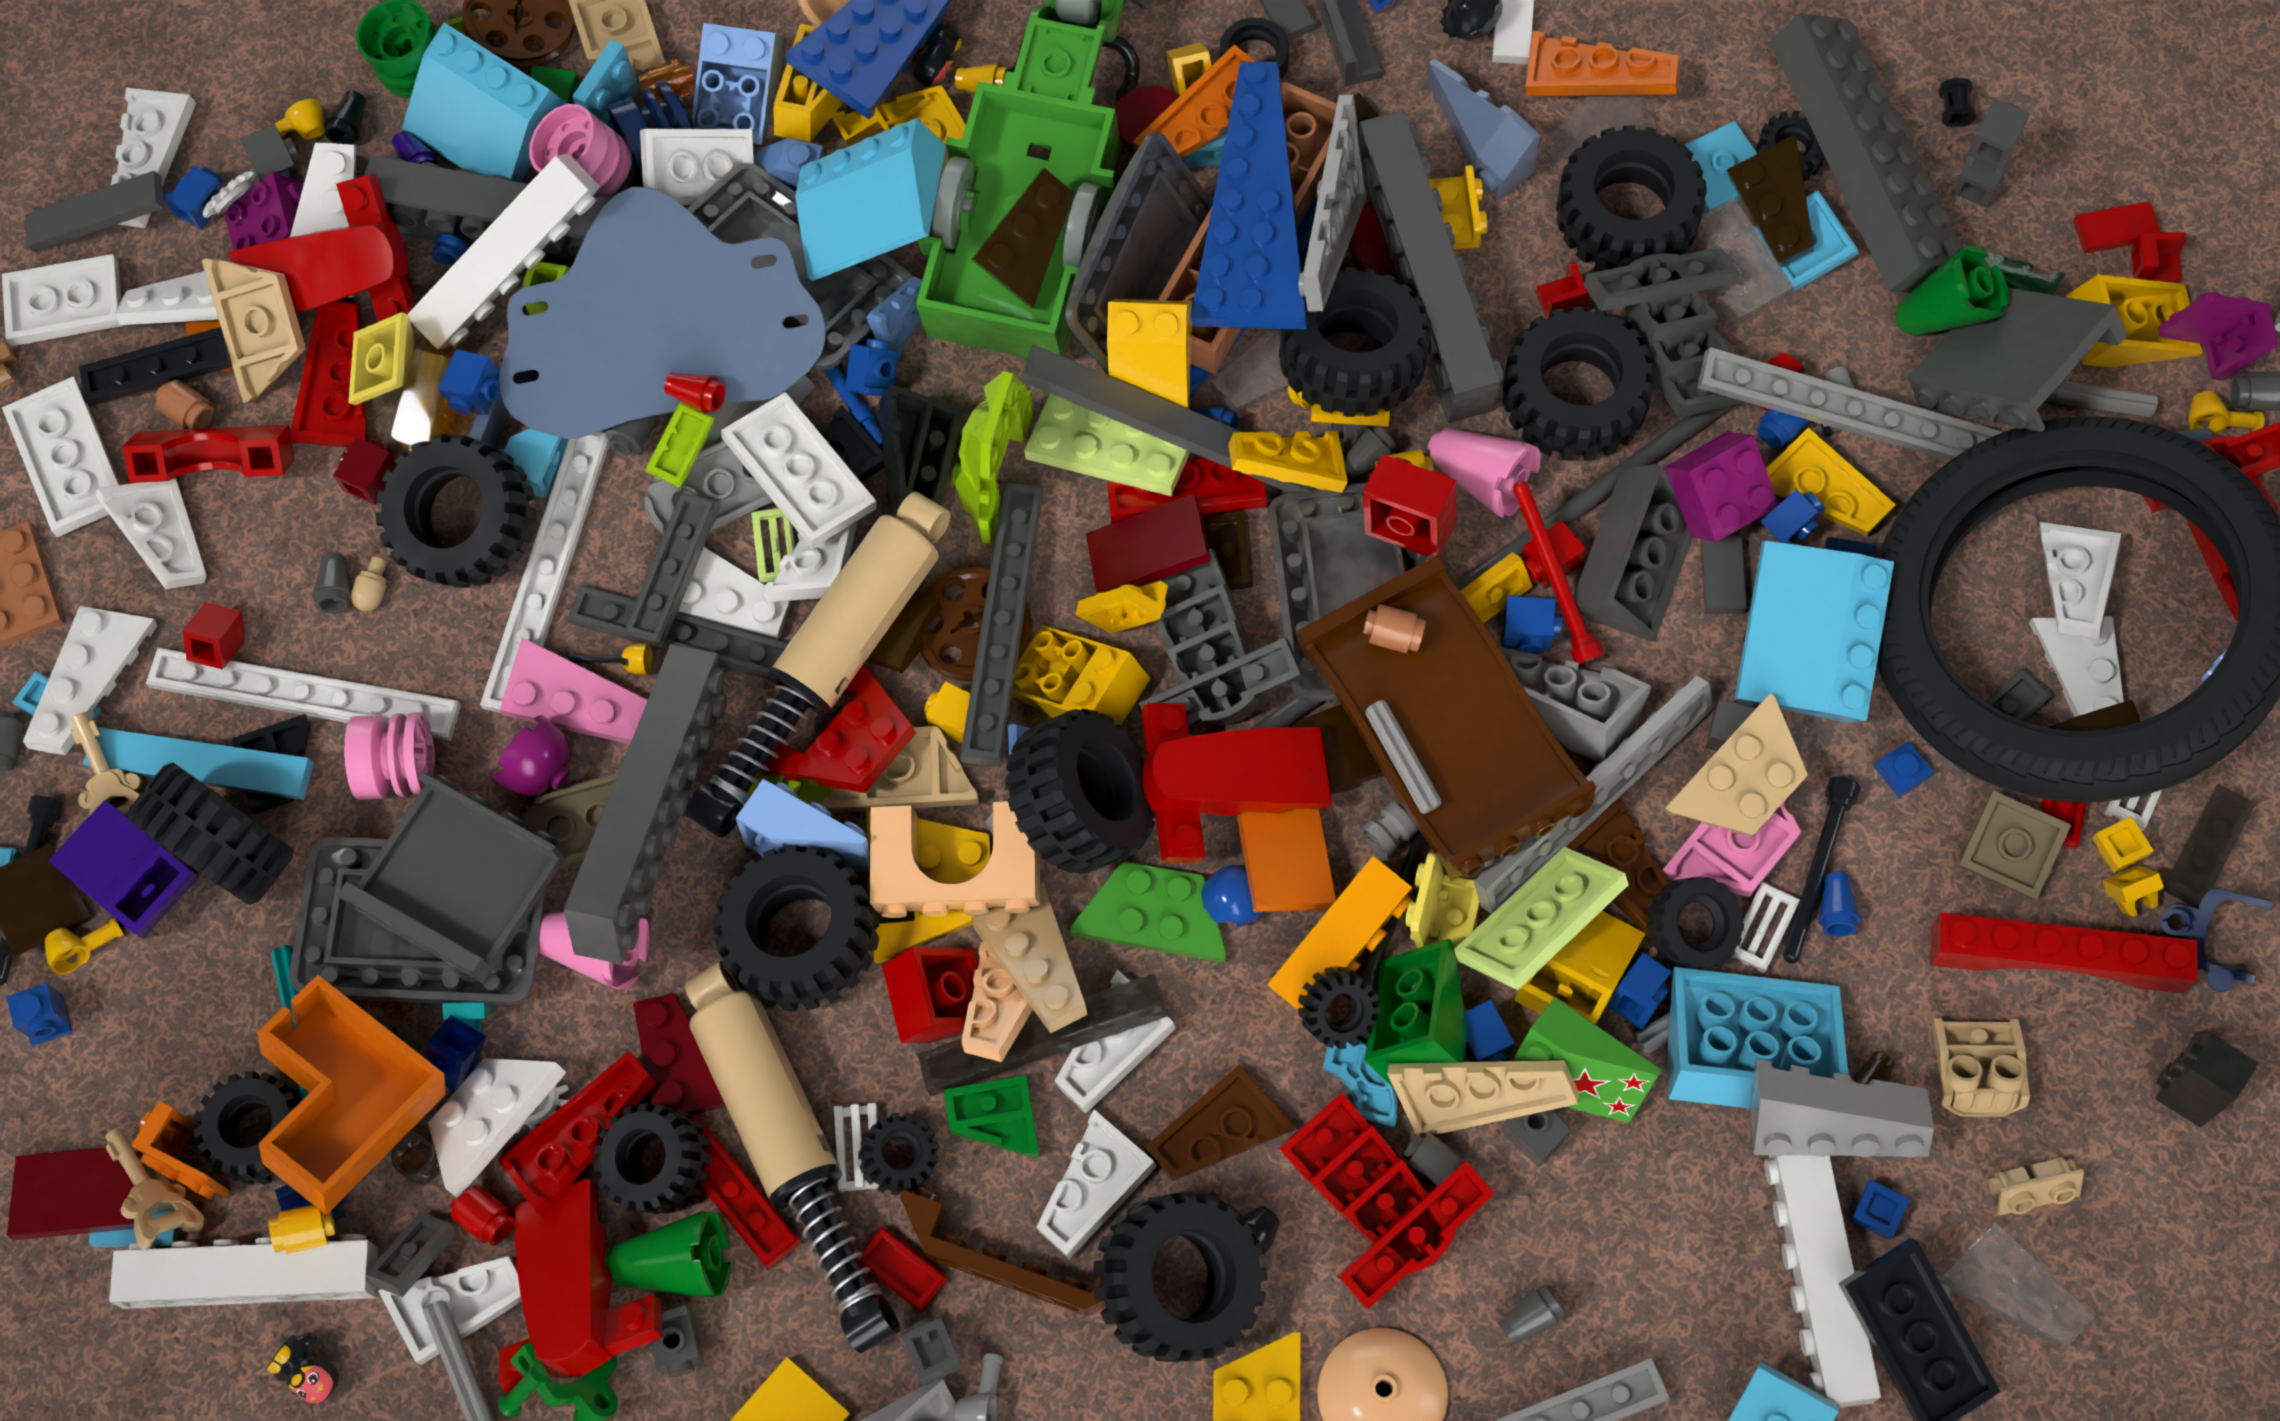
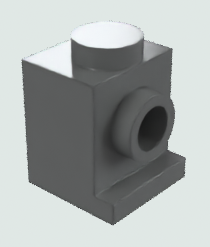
M687 1305L662 1311V1338L651 1342L656 1368L662 1374L668 1372L669 1377L691 1373L694 1371V1365L704 1362L694 1313ZM679 1335V1345L673 1349L667 1348V1338Z

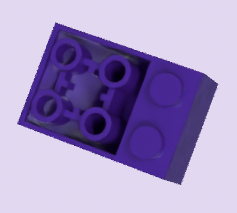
M106 800L96 808L49 860L53 866L100 906L142 939L150 933L199 878Z

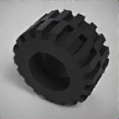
M245 1071L244 1078H241L235 1073L228 1076L229 1083L225 1086L220 1082L215 1084L212 1088L216 1093L211 1098L205 1095L200 1102L205 1106L203 1112L196 1111L194 1119L201 1125V1127L194 1129V1138L201 1142L197 1147L200 1153L207 1158V1162L235 1181L240 1180L248 1185H254L255 1180L262 1185L272 1183L271 1175L274 1173L262 1164L259 1143L249 1148H237L235 1142L236 1128L247 1113L258 1108H270L272 1125L269 1132H271L302 1101L301 1097L280 1079L277 1080L271 1074L263 1072L260 1076L255 1071Z
M649 1103L639 1104L638 1107L629 1106L624 1108V1116L615 1114L609 1120L612 1127L610 1129L603 1128L599 1137L603 1138L602 1145H595L594 1151L595 1155H599V1162L594 1163L595 1173L602 1174V1178L597 1182L602 1190L609 1191L607 1197L612 1202L621 1203L620 1207L654 1214L676 1212V1207L684 1209L690 1205L689 1196L698 1197L703 1191L699 1186L700 1182H708L710 1173L705 1171L706 1164H712V1154L706 1153L705 1149L711 1146L709 1137L700 1135L704 1130L699 1122L692 1121L693 1116L686 1112ZM659 1136L665 1147V1162L660 1173L648 1182L642 1172V1155L649 1142Z

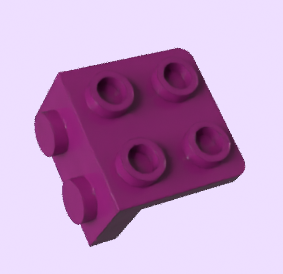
M272 171L234 201L224 214L233 250L290 237L304 183Z
M2208 292L2198 296L2194 303L2182 311L2172 314L2169 320L2157 328L2160 337L2204 344L2211 378L2217 380L2229 378L2279 345L2269 303L2253 301L2247 297L2235 298L2224 296L2217 292Z

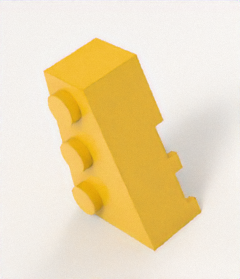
M800 23L793 46L817 27ZM787 63L773 105L774 135L811 143L844 102Z

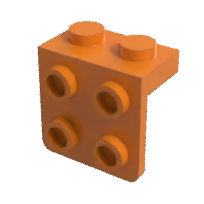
M158 1101L154 1109H150L143 1116L139 1125L140 1132L131 1145L143 1153L140 1162L153 1168L154 1171L168 1179L186 1185L190 1190L209 1200H212L215 1193L226 1199L231 1191L206 1174L178 1160L194 1134V1129L198 1126L174 1108Z

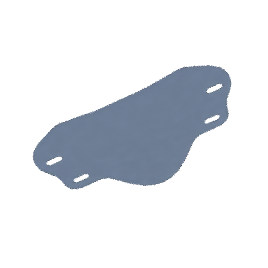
M631 187L616 194L602 207L590 226L573 265L565 276L556 281L521 288L509 299L507 307L508 345L499 371V389L505 407L513 418L531 429L565 439H579L631 420L674 412L681 401L666 395L664 391L666 378L671 372L716 376L718 381L723 382L726 387L723 403L770 400L778 397L808 373L822 354L825 343L824 318L818 304L800 283L792 254L785 242L772 237L736 244L722 242L690 211L666 193L649 187ZM773 254L777 258V262L772 266L753 268L751 266V260L755 257ZM545 301L548 304L547 311L543 313L525 315L522 312V308L526 304ZM805 314L809 318V322L804 326L785 328L783 326V320L790 316ZM533 369L539 373V377L535 381L516 384L513 381L514 374Z

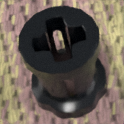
M1951 78L1940 84L1938 92L1944 102V112L1941 118L1945 126L1964 127L1975 121L1976 110L1971 106L1970 94L1973 90L1971 80L1967 78Z

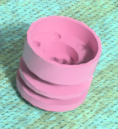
M565 104L553 109L543 117L535 128L529 144V158L534 169L538 172H541L556 155L569 153L601 187L593 195L597 197L603 195L612 196L627 179L632 165V151L627 140L579 104Z
M412 712L408 714V717L403 713H396L391 717L389 728L381 714L350 717L345 733L344 756L348 784L352 795L357 800L383 799L388 797L392 785L399 797H407L411 792L418 796L425 786L418 777L420 773L423 772L434 778L435 747L427 716L423 712Z

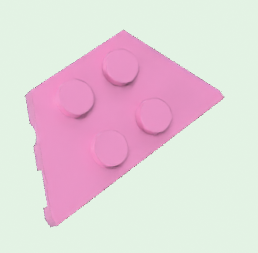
M1785 801L1752 837L1733 833L1726 828H1715L1700 824L1662 871L1667 879L1674 881L1692 877H1710L1716 879L1717 883L1725 884L1731 893L1750 897L1798 839L1801 830L1793 815L1789 814L1785 809Z

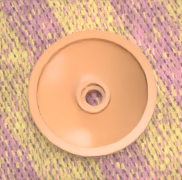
M1372 1328L1347 1337L1329 1354L1319 1376L1317 1397L1323 1421H1443L1447 1410L1448 1388L1442 1366L1433 1352L1424 1343L1403 1331L1390 1328ZM1380 1382H1386L1391 1386L1392 1393L1387 1397H1381L1375 1390L1376 1385Z

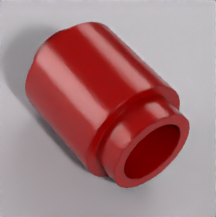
M480 1185L467 1188L458 1199L454 1197L451 1202L452 1220L481 1243L488 1242L492 1246H496L506 1239L514 1227V1218L510 1215V1209Z

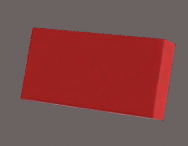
M2150 201L2079 214L2073 220L2084 254L2133 245L2140 232H2161Z
M883 1226L878 1229L861 1250L863 1255L859 1260L864 1268H871L869 1272L920 1313L925 1310L948 1281L944 1274Z

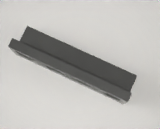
M1315 0L1344 86L1347 87L1379 79L1381 71L1356 0Z

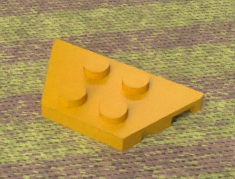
M1293 1332L1214 1370L1213 1421H1300L1301 1332Z

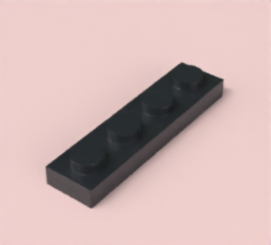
M218 327L79 366L84 401L93 406L155 389L173 380L183 381L233 366L222 329Z

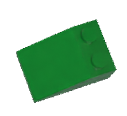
M1448 938L1383 959L1379 967V980L1377 983L1379 986L1377 991L1379 1001L1375 1002L1380 1006V1014L1372 1015L1378 1023L1376 1028L1372 1026L1369 1028L1371 1035L1368 1037L1364 1061L1392 1087L1393 1085L1387 1075L1389 1063L1464 1062L1468 1033L1454 943Z

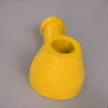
M313 98L293 104L285 112V118L274 123L281 136L295 130L305 140H313L325 133L323 108L320 102Z
M2203 391L2192 398L2188 422L2190 430L2204 429L2197 421H2211L2207 427L2210 428L2211 433L2221 432L2227 427L2249 428L2255 431L2263 428L2265 416L2263 412L2258 411L2253 413L2228 411L2226 405L2215 392Z
M115 918L108 920L109 923L81 938L66 928H59L49 933L45 938V953L47 963L52 972L59 975L69 974L89 960L90 951L117 936L118 938L124 936ZM77 953V961L75 963L66 961V959Z

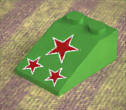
M1555 997L1532 1025L1513 1061L1565 1060L1579 1091L1578 1104L1567 1107L1627 1123L1634 1117L1662 1072L1660 1068Z

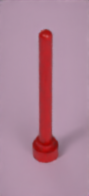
M1525 481L1516 482L1513 486L1514 494L1574 639L1570 641L1573 649L1569 650L1573 661L1581 664L1605 654L1600 639H1595L1593 632L1588 633L1529 485Z

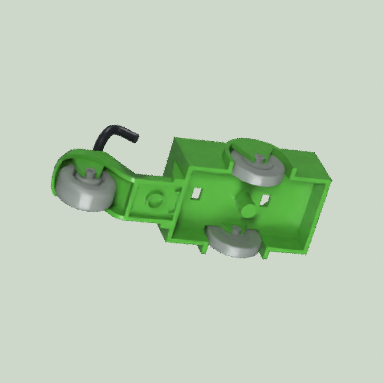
M1046 0L1040 6L1033 8L1019 47L1017 60L1009 71H1006L1003 86L978 82L962 140L950 137L946 139L945 145L949 161L943 170L938 185L931 222V237L927 236L918 240L922 255L929 257L916 302L927 337L1027 358L1034 344L1065 357L1072 333L1065 316L1072 285L1092 235L1117 186L1115 168L1121 143L1116 110L1096 105V90L1091 88L1101 48L1106 47L1117 51L1125 61L1124 80L1115 94L1118 101L1130 90L1136 89L1139 80V57L1134 47L1125 38L1117 35L1126 0ZM1033 146L1051 149L1049 160L1028 156L1029 149ZM1046 168L1070 188L1074 195L1034 308L1030 309L971 259L1040 170Z

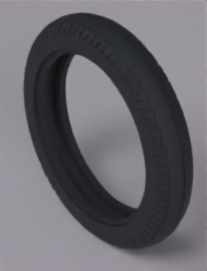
M2101 416L2050 419L2042 421L2045 426L2043 432L2014 428L1972 446L1943 465L1917 489L1895 518L1878 555L1879 559L1893 561L1894 566L1877 666L1891 697L1916 732L1950 762L1983 781L2026 796L2063 802L2115 801L2160 791L2200 774L2239 747L2263 722L2280 697V516L2259 487L2238 467L2209 447L2166 428L2129 419ZM2095 486L2137 493L2154 499L2180 513L2199 528L2216 547L2233 579L2239 608L2238 624L2224 657L2212 674L2181 702L2151 718L2123 727L2095 731H2068L2046 728L2014 718L1989 705L1973 693L1948 665L1939 649L1931 625L1932 602L1942 570L1960 542L1987 517L2013 502L2040 492L2067 487Z

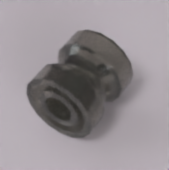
M416 1134L404 1136L392 1148V1165L407 1180L423 1184L433 1180L440 1172L435 1147L423 1136Z

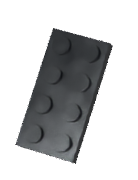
M1907 1239L1838 1283L1914 1421H1956L2001 1392L1917 1240Z

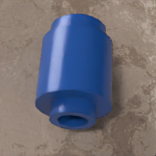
M1768 409L1760 418L1757 432L1766 444L1779 449L1783 445H1789L1811 421Z

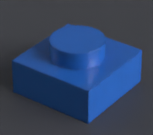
M1909 741L1877 761L1874 766L1899 798L1932 777L1934 773Z
M1870 1180L1861 1195L1850 1221L1890 1241L1897 1230L1910 1199Z

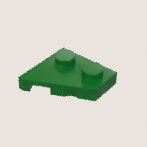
M1026 1075L944 1089L951 1134L1027 1157H1040Z

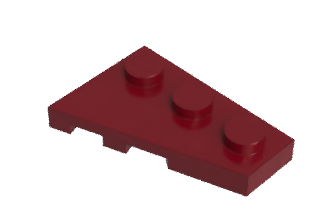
M670 993L633 1002L645 1069L656 1082L650 1090L652 1104L677 1109L689 1115L726 1107L690 1029V1020L675 995Z

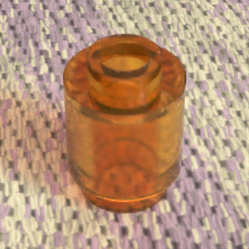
M679 59L645 69L646 73L638 75L641 88L649 87L656 100L660 98L655 82L661 79H665L672 90L680 97L689 95V87L695 85L688 63L681 65Z

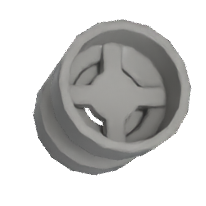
M1390 802L1381 810V817L1376 820H1369L1360 828V832L1364 840L1380 857L1388 859L1396 852L1397 844L1400 843V840L1408 841L1417 833V828L1409 815L1400 806Z

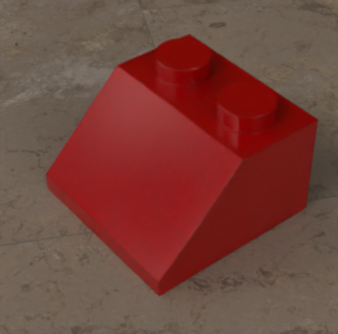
M911 947L882 965L900 1043H933L963 1035L968 1005L972 1001L975 987L973 983L975 969H978L979 966L975 949Z

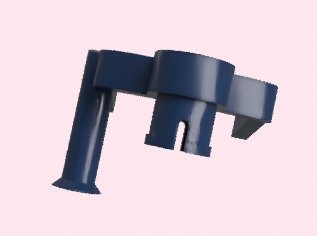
M2214 887L2205 894L2199 908L2181 903L2167 906L2160 915V925L2163 931L2172 937L2197 940V969L2209 972L2207 982L2212 990L2225 992L2232 988L2234 979L2253 984L2256 973L2212 963L2208 959L2206 954V935L2212 914L2216 907L2223 900L2227 899L2271 911L2275 900ZM2173 914H2179L2184 918L2185 925L2180 928L2173 927L2170 924L2169 917Z

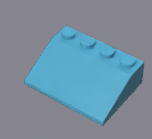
M443 23L423 53L402 129L409 131L418 140L462 169H468L478 175L489 177L501 175L512 181L521 182L532 166L529 158V144L535 128L543 117L553 109L567 103L547 87L448 24Z
M918 118L901 125H896L873 137H867L861 142L844 149H839L818 160L810 161L801 167L795 198L807 277L811 281L929 236L946 145Z
M1762 541L1734 699L1760 705L1771 693L1775 696L1780 709L1845 723L1867 721L1894 562L1857 553Z
M1674 967L1672 973L1667 1053L1669 1099L1750 1109L1756 1059L1771 1061L1772 1068L1789 1071L1791 1065L1809 1068V1074L1832 1078L1834 1072L1849 1075L1840 986Z

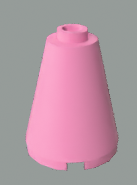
M1449 427L1444 428L1441 432H1436L1431 437L1427 448L1432 463L1450 478L1457 480L1459 486L1492 513L1504 518V514L1509 517L1514 515L1520 508L1513 491L1514 484L1518 481H1525L1527 483L1531 471L1538 474L1540 468L1541 454L1539 448L1530 443ZM1527 483L1530 490H1532L1533 485Z
M544 913L539 934V954L610 988L617 990L629 989L640 976L633 973L638 958L646 962L650 943L649 923L646 918H640L636 946L633 950L628 949L621 965L575 955L565 913Z

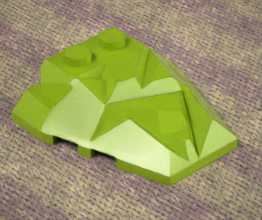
M1006 371L1000 373L983 387L986 400L972 411L962 430V442L958 452L961 463L955 464L951 478V485L956 488L958 501L962 508L971 514L972 526L982 543L992 545L998 526L1001 508L997 476L1009 439L1025 442L1035 410L1033 393L1026 390L1027 387L1022 385L1021 381L1013 373Z

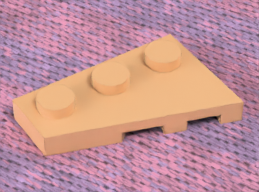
M980 942V961L978 969H975L973 983L975 987L973 998L968 1005L961 1042L965 1053L1002 1062L1033 1009L986 944Z

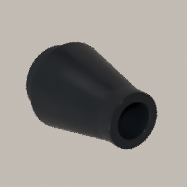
M352 90L347 91L340 103L324 121L325 136L332 143L352 145L353 142L360 138L363 110L366 104V99L361 93Z

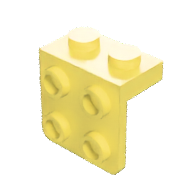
M1428 853L1426 863L1418 865L1415 887L1419 888L1416 902H1410L1408 905L1406 926L1410 927V938L1414 940L1417 948L1449 938L1454 943L1455 949L1476 929L1481 905L1474 885L1475 880L1458 877L1451 881L1448 875H1444L1437 854Z

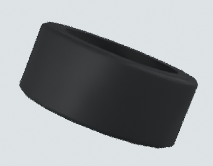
M1246 18L1236 21L1226 29L1220 40V57L1234 44L1237 46L1241 42L1248 40H1262L1274 47L1276 58L1272 62L1278 63L1281 80L1283 79L1288 69L1289 42L1285 32L1276 23L1264 18Z

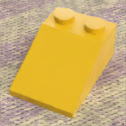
M2097 274L2066 295L2068 298L2115 305L2128 334L2119 345L2096 342L2082 358L2083 365L2117 367L2194 357L2203 354L2200 343L2163 338L2158 333L2157 328L2169 320L2172 314L2182 311L2190 305L2185 284Z
M1116 298L1109 301L1107 326L1109 376L1189 409L1192 301Z

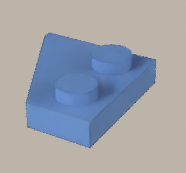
M914 276L874 308L866 317L875 339L890 341V349L899 350L900 353L921 322L916 302L922 280Z

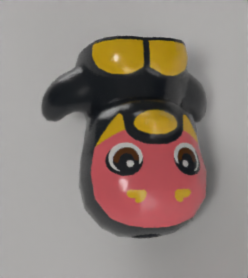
M938 24L925 42L924 47L918 50L919 54L912 68L914 78L926 87H935L945 79L947 73L953 70L952 55L961 47V38L948 27Z
M305 1333L299 1337L292 1335L266 1367V1370L273 1373L277 1380L287 1381L289 1388L308 1403L325 1401L334 1392L339 1383L338 1369L328 1360L309 1351L308 1348L317 1340V1336L314 1333Z

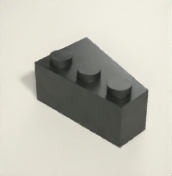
M891 384L879 400L888 514L896 517L897 511L904 499L915 491L941 506L964 409Z
M2196 1032L2185 1051L2181 1052L2173 1063L2169 1062L2158 1077L2156 1084L2162 1088L2155 1099L2198 1127H2202L2239 1097L2259 1062L2212 1033Z

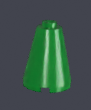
M1976 245L1965 246L1959 249L1897 304L1895 318L1899 328L1912 336H1918L1991 321L2001 317L2005 313L2001 312L2002 308L2007 306L2009 302L2008 287L2001 269L1998 265L1991 267L1984 259L1989 254Z
M701 1211L615 1244L611 1253L607 1255L606 1267L612 1273V1279H614L619 1287L712 1298L723 1295L729 1284L731 1262L723 1263L722 1249L730 1248L729 1239L720 1216L716 1212Z

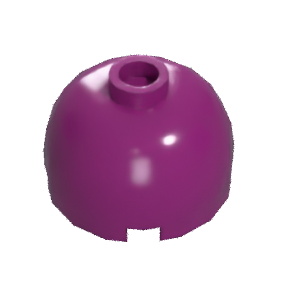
M543 715L534 718L539 725L533 730L525 726L516 735L498 761V764L504 767L501 774L493 772L492 775L496 782L517 795L527 797L540 795L550 787L558 790L571 772L566 768L571 757L570 744L561 729Z

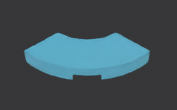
M1358 1039L1360 1044L1355 1047L1346 1042L1347 1049H1339L1335 1045L1333 1048L1327 1047L1322 1070L1337 1076L1347 1086L1353 1099L1354 1107L1369 1124L1395 1130L1397 1118L1396 1093L1394 1088L1364 1061L1367 1045Z

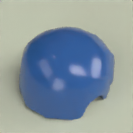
M1233 864L1222 867L1205 880L1201 891L1203 907L1215 922L1229 921L1236 923L1237 927H1242L1263 915L1264 912H1253L1245 866Z

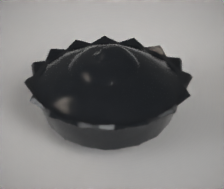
M1448 0V5L1442 10L1443 18L1440 20V23L1444 26L1442 32L1447 33L1449 38L1457 37L1463 40L1481 38L1497 24L1502 14V0Z

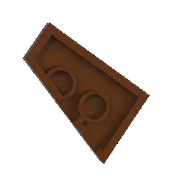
M1621 797L1566 847L1625 873L1629 885L1612 902L1650 937L1646 925L1649 916H1647L1648 908L1652 906L1653 897L1661 892L1660 889L1669 884L1660 865L1655 864L1645 846L1646 840L1640 829H1636L1627 814L1628 808Z
M1238 1065L1146 1145L1144 1150L1171 1181H1175L1295 1130V1127L1244 1069Z

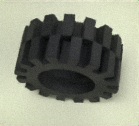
M1794 110L1791 117H1788L1787 111L1780 112L1778 119L1774 115L1769 119L1768 124H1764L1756 147L1757 153L1778 144L1785 138L1796 135L1797 140L1802 142L1806 148V153L1799 156L1803 181L1805 182L1810 179L1811 174L1815 176L1818 173L1825 156L1806 116L1804 119L1799 118L1800 111Z
M1332 967L1325 968L1326 976L1323 977L1317 972L1312 976L1316 983L1312 986L1306 982L1303 986L1308 995H1299L1298 1002L1304 1006V1008H1298V1015L1303 1019L1301 1023L1316 1039L1330 1048H1333L1335 1045L1339 1049H1347L1346 1042L1355 1047L1360 1044L1357 1036L1361 1035L1367 1039L1371 1035L1366 1030L1368 1025L1376 1028L1378 1021L1372 1015L1380 1014V1006L1375 1003L1379 1001V997L1372 990L1373 987L1354 971H1349L1345 967H1338V971ZM1339 994L1350 995L1352 1007L1349 1013L1338 1022L1328 1021L1325 1012L1329 1002Z
M892 1113L889 1118L885 1116L880 1118L863 1137L860 1143L862 1147L858 1152V1159H862V1164L859 1167L861 1173L867 1172L868 1178L866 1181L870 1185L873 1182L879 1185L878 1191L884 1193L888 1189L891 1190V1195H899L903 1190L912 1192L916 1187L919 1188L934 1171L933 1168L938 1163L939 1158L936 1155L939 1145L938 1141L933 1142L932 1140L935 1135L932 1128L927 1131L923 1127L926 1122L921 1118L916 1122L912 1120V1114L906 1113L904 1117H899V1113ZM892 1139L906 1141L914 1152L911 1166L905 1169L891 1167L883 1156L885 1143Z

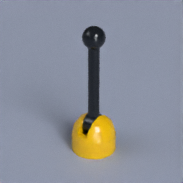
M649 643L629 645L624 649L622 655H571L567 651H561L557 654L573 663H621L628 673L635 675L650 674L653 656Z

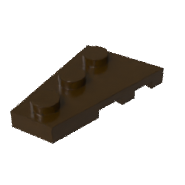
M1796 135L1727 169V176L1779 268L1814 251Z

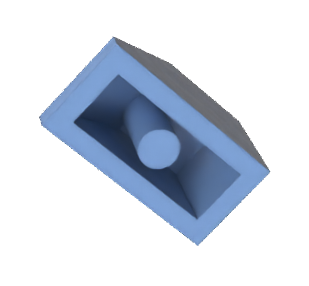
M786 138L757 150L754 164L796 192L801 167L810 161L825 157V152L821 145Z

